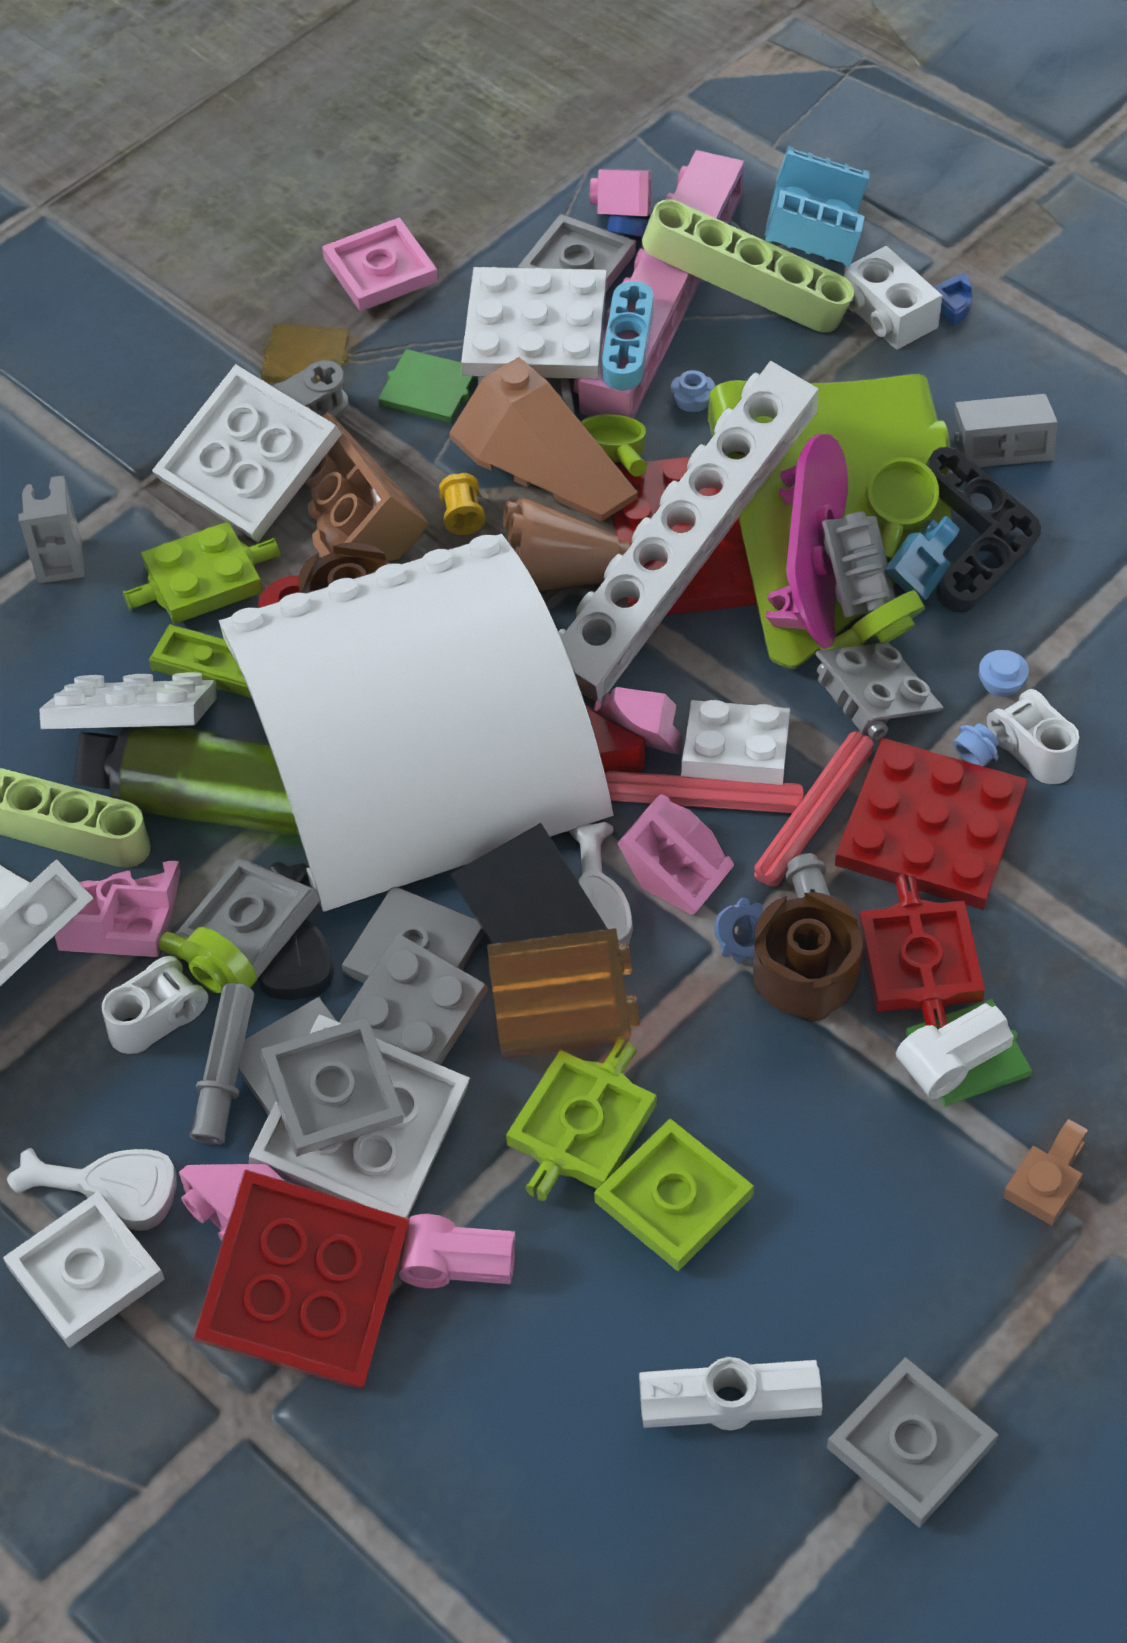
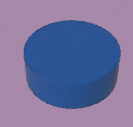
M624 215L609 216L607 231L622 236L642 239L649 221Z

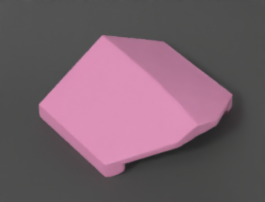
M660 794L617 844L642 889L693 915L734 867V863L729 856H725L713 832L691 810L670 802L667 796Z

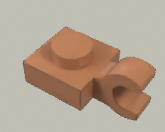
M1068 1119L1057 1135L1048 1154L1032 1146L1005 1187L1003 1198L1053 1226L1081 1182L1083 1174L1072 1168L1071 1165L1085 1145L1083 1139L1087 1135L1088 1129Z

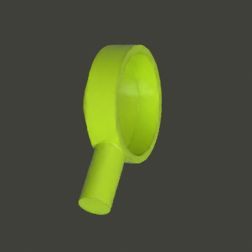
M616 414L595 415L581 421L613 463L621 462L631 475L635 477L645 473L647 464L640 455L645 450L646 428L641 422Z
M895 457L881 463L873 471L866 489V503L872 516L877 517V522L885 526L882 543L887 563L891 561L898 551L903 531L911 530L924 524L933 514L939 498V485L932 470L921 461L910 457Z
M915 590L907 592L872 611L855 623L851 629L835 637L833 646L828 649L865 645L877 639L881 644L888 643L913 628L915 623L912 619L925 609V606Z
M198 927L188 938L172 932H165L159 939L160 950L187 961L193 976L212 992L222 993V989L227 983L244 984L251 988L257 980L255 970L245 955L232 942L212 929Z

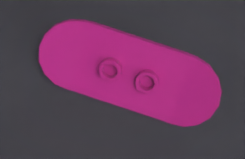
M816 434L807 441L799 456L797 465L782 471L780 475L788 488L792 487L790 489H779V496L785 504L793 505L786 567L789 586L768 593V600L775 609L784 607L777 612L766 611V618L774 627L806 629L822 649H828L833 646L835 640L836 578L831 558L826 553L824 547L825 532L822 521L843 519L848 495V470L839 442L830 434Z

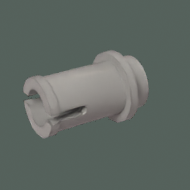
M802 854L788 862V871L785 877L790 885H794L798 898H804V892H818L830 896L824 879L827 869L823 861L818 860L815 854Z

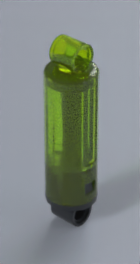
M166 726L123 727L119 736L93 732L79 733L73 779L75 784L110 789L112 798L130 802L145 814L152 813L176 819L201 823L205 821L300 837L269 743L220 736L214 732Z

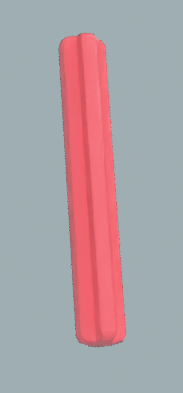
M854 731L848 735L804 796L802 802L796 807L755 864L754 877L758 882L764 883L771 888L779 885L788 871V862L801 854L872 754L873 740L869 736H864L859 731Z
M608 771L605 773L611 801L652 803L661 794L667 796L670 802L680 806L793 813L802 802L804 794L803 786L797 783L775 785L681 777L680 775Z

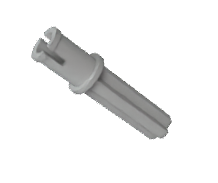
M227 983L222 989L203 1080L198 1081L195 1087L200 1095L189 1137L200 1143L209 1145L224 1144L232 1099H236L239 1096V1090L235 1087L254 998L253 990L244 984Z

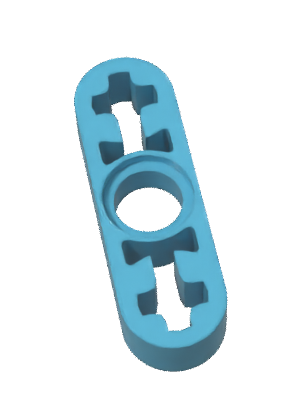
M624 282L617 286L613 292L602 355V378L607 386L616 390L632 389L638 386L643 379L653 318V291L643 282ZM632 302H636L635 313L628 312V307ZM629 330L637 332L639 336L634 339L625 340L619 338L617 334ZM620 357L628 358L626 369H619Z

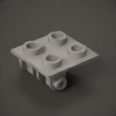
M865 511L846 515L844 519L822 521L825 532L824 547L826 553L831 558L836 578V597L843 608L844 616L869 614L895 599L891 577L884 571L888 564L877 517H866Z
M889 642L818 650L816 652V656L822 662L817 669L819 683L830 693L835 703L839 707H843L845 715L853 717L852 721L860 733L871 737L874 741L883 738L887 734L889 728L886 723L889 719L939 712L944 708L930 692L929 686L918 678L902 659L901 653L891 646Z

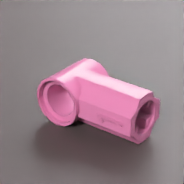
M418 1214L408 1218L410 1221L403 1243L399 1277L402 1281L421 1288L444 1287L449 1283V1280L511 1284L515 1262V1231L456 1227L455 1223L448 1218L433 1214Z

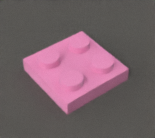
M400 217L322 246L325 262L360 312L438 282L437 268Z

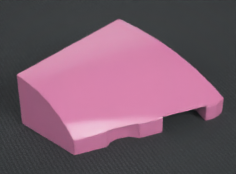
M616 687L611 690V694L606 693L603 695L602 702L594 701L593 710L599 716L645 739L646 747L680 755L683 735L673 726L676 704L666 694Z
M179 861L162 862L164 873L135 880L132 879L129 870L112 874L107 879L101 881L87 880L79 882L93 899L55 934L58 951L159 957L161 952L159 939L168 931L180 878Z

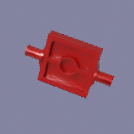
M902 874L894 880L899 903L886 909L860 911L859 926L863 938L876 1011L922 1010L925 1025H933L938 1030L947 1025L944 1007L952 1004L981 1002L984 998L985 987L965 901L935 903L920 900L916 876L908 874L906 882L905 875Z

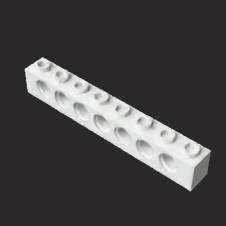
M772 361L768 363L761 374L754 373L748 379L742 390V399L734 410L728 408L723 412L715 426V435L706 446L701 444L695 449L688 461L687 472L679 482L672 481L663 492L660 499V508L651 519L645 517L639 523L632 537L633 543L623 556L617 554L611 560L604 574L605 580L595 593L590 591L583 597L576 610L577 617L567 630L562 628L558 631L583 695L593 701L602 702L603 695L608 694L818 412L819 388ZM759 416H769L774 419L768 423L754 421ZM734 451H740L747 456L734 460L726 455ZM707 487H713L720 491L713 496H704L699 493L700 490ZM682 523L693 527L685 533H676L671 530L673 526ZM651 560H659L665 563L658 570H648L643 567L645 563ZM623 597H632L637 600L635 605L628 608H621L615 605L616 601ZM596 634H604L610 638L605 644L600 646H593L586 642L591 636Z

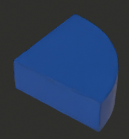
M965 272L934 286L942 294L940 313L953 326L960 323L968 315L971 308L972 283Z

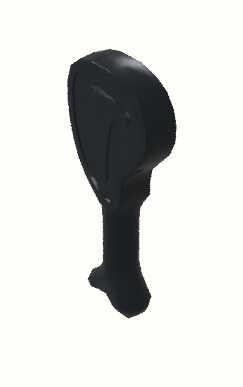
M274 862L268 870L302 884L308 877L306 868H309V865L300 863L289 867L282 862ZM305 919L257 978L261 990L270 997L285 1000L312 997L324 992L331 985L333 979V960L323 934L312 922Z

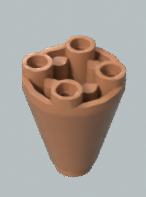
M519 498L517 502H506L503 515V529L508 530L507 541L525 565L539 591L602 584L605 580V571L611 560L617 554L623 556L630 547L629 542L620 541L617 535L531 500Z

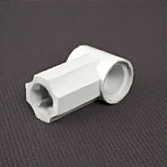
M985 1003L938 1030L933 1025L924 1026L916 1030L900 1044L896 1051V1057L928 1098L937 1099L947 1095L961 1084L969 1070L1010 1048L1014 1036L1002 1012L996 1006L991 1007Z

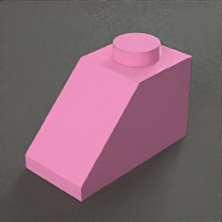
M599 169L598 178H591L590 204H598V214L648 216L651 213L652 170Z

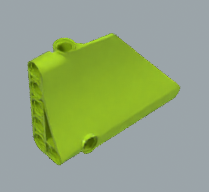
M909 374L860 381L810 383L819 388L818 412L739 516V525L767 651L772 662L787 669H795L821 649L806 629L774 627L766 618V611L777 612L784 607L775 609L768 600V593L789 586L786 567L793 505L785 504L779 496V489H790L792 487L788 488L780 478L781 472L797 465L803 448L816 434H830L839 442L848 470V495L843 519L846 518V515L865 511L866 517L872 516L866 503V489L873 471L881 463L895 457H910L926 464L934 450L940 447H950L946 424L943 420L938 421L928 380L924 375ZM732 380L723 382L710 391L708 421L712 437L715 435V426L723 412L728 408L734 410L742 399V390L747 381ZM759 416L754 419L758 423H768L774 420L769 416ZM734 451L726 455L728 458L734 460L742 459L747 456L735 453L739 451ZM945 467L942 470L939 469V471L943 475H946L948 473V468ZM938 498L933 514L924 524L917 528L903 531L900 546L909 534L921 532L929 520L934 519L938 524L946 516L951 520V508ZM878 522V526H879V530H880V534H881V539H882V535H883V531H884V527H885V526L881 525V524ZM891 578L892 585L896 584V582ZM837 597L835 637L860 616L845 617Z

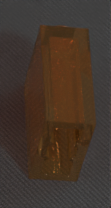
M616 928L487 945L501 1060L556 1053L560 1050L571 1051L615 1045L618 1039H623L627 1043L631 1038V1028L640 1026L636 996H626L623 975L632 974L628 942L618 943Z

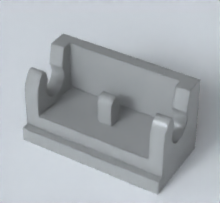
M1046 394L955 402L954 413L959 426V432H954L957 450L962 452L978 467L1054 460L1057 419Z
M64 475L51 477L49 484L50 496L46 499H35V493L31 484L26 485L22 492L23 513L18 514L19 523L38 584L85 577L82 538Z

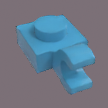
M947 516L939 524L934 519L929 520L921 532L907 536L884 571L906 593L915 590L921 601L927 600L951 565L942 553L955 539L960 529Z

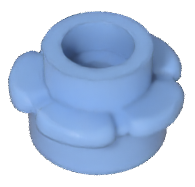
M690 370L684 372L680 377L674 378L670 389L674 393L675 403L680 409L687 412H698L708 406L709 393L715 387V384L710 377L705 376L702 372Z
M977 723L974 727L965 725L959 728L960 735L952 743L957 753L966 762L984 767L989 762H997L999 756L996 747L999 745V740L991 730L980 723Z

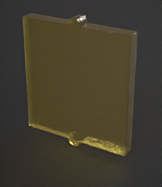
M273 324L269 345L263 349L265 362L261 375L262 380L267 383L283 382L306 369L312 363L320 360L333 361L343 369V364L349 361L348 352L346 351L350 336L349 328ZM319 375L316 376L317 383L320 382Z

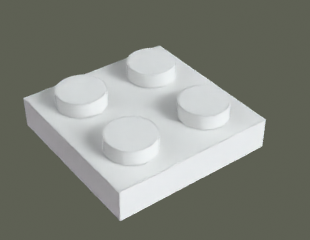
M691 700L681 777L783 785L790 708L774 707L768 704L745 705L724 703L718 700Z
M98 1191L3 1257L8 1269L69 1348L165 1280L159 1266Z

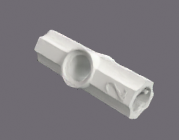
M726 1357L718 1359L709 1368L639 1372L643 1428L712 1423V1425L722 1430L733 1431L743 1428L751 1420L821 1416L822 1414L821 1381L816 1360L749 1365L739 1358ZM724 1387H735L741 1390L745 1396L736 1401H725L719 1398L716 1392Z

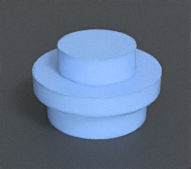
M996 650L985 655L980 662L979 678L985 689L993 695L1000 697L1011 696L1017 693L1026 684L1028 679V664L1022 656L1015 652Z

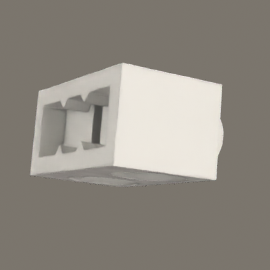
M885 246L852 263L850 267H845L844 277L848 279L854 289V297L848 309L856 312L872 327L879 337H883L896 350L938 328L942 294L889 247Z

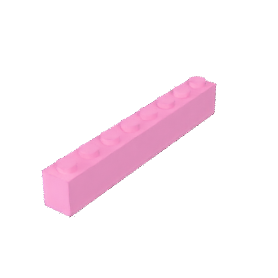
M696 150L689 165L681 167L674 194L668 193L665 200L681 202L729 224L743 195L744 161ZM645 249L638 251L634 273L631 278L626 277L623 283L628 281L643 282L653 291V318L643 379L638 386L629 390L610 388L603 381L602 355L610 314L609 308L605 319L604 332L602 333L598 379L575 378L574 393L579 394V413L589 416L616 414L634 419L701 282V278L654 258ZM636 302L630 303L628 312L635 313ZM627 330L618 333L617 336L621 339L630 340L638 337L639 334L635 331ZM620 357L619 369H626L628 358Z

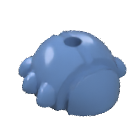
M741 898L737 904L726 907L718 914L715 919L714 931L721 945V954L724 957L733 955V959L737 963H743L746 958L748 961L753 962L755 928L763 912V905L756 902L750 905L748 898ZM737 926L738 932L735 934L734 928Z

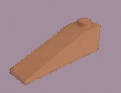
M517 357L481 380L449 432L450 440L479 466L490 471L494 467L514 475V482L528 487L531 483L553 493L555 501L601 522L638 499V492L549 382L520 357Z
M326 412L323 417L335 424L342 435L304 482L310 486L312 501L307 504L308 513L316 520L317 530L312 533L313 545L321 557L333 553L332 546L349 542L364 543L375 546L383 551L386 560H398L409 547L419 540L429 523L409 497L337 419Z

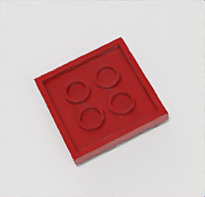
M881 738L837 849L835 866L894 883L895 878L902 874L905 875L907 882V875L913 874L917 879L918 891L955 902L965 901V905L984 910L1025 795L1028 779Z
M245 1169L239 1183L192 1341L361 1390L366 1381L410 1219Z

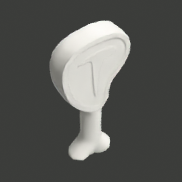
M604 821L569 830L570 835L579 842L581 849L582 876L578 882L622 950L629 944L633 932L630 906L621 888L602 873L601 844L613 833V826Z
M27 1148L21 1153L19 1168L8 1175L7 1182L15 1193H21L35 1186H46L79 1191L89 1198L98 1191L128 1229L140 1231L158 1226L167 1216L174 1201L177 1188V1174L170 1158L154 1150L131 1149L118 1151L99 1158L83 1169L45 1164L37 1158L32 1148Z

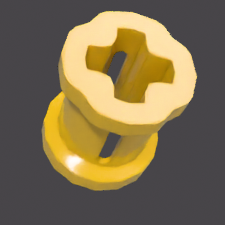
M468 473L451 474L444 478L439 484L441 501L446 504V511L443 517L446 529L456 535H469L477 532L483 527L486 520L484 509L478 504L477 499L480 495L478 479Z

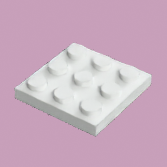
M474 267L461 360L462 376H487L520 357L543 378L598 379L607 287L606 270Z
M235 364L152 472L167 485L225 522L229 521L231 526L259 542L342 433L332 422Z
M196 672L178 673L172 675V681L154 682L152 674L123 676V682L104 683V676L102 675L78 676L74 678V684L65 685L61 692L55 693L54 697L39 709L41 729L195 725L217 699L216 680H202V674Z
M319 1014L310 1033L341 1023ZM376 1038L404 1113L403 1123L296 1157L276 1101L249 1154V1164H268L281 1178L300 1186L408 1218L466 1092L470 1078Z

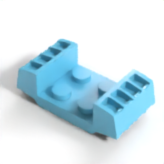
M788 146L771 200L764 235L766 236L765 241L787 245V248H797L806 251V254L810 255V253L824 257L825 260L829 261V259L842 262L844 266L850 267L864 223V216L858 214V208L869 181V171L864 169L861 171L849 167L848 164L842 165L831 161L829 158L823 159L813 156L810 152L807 154Z

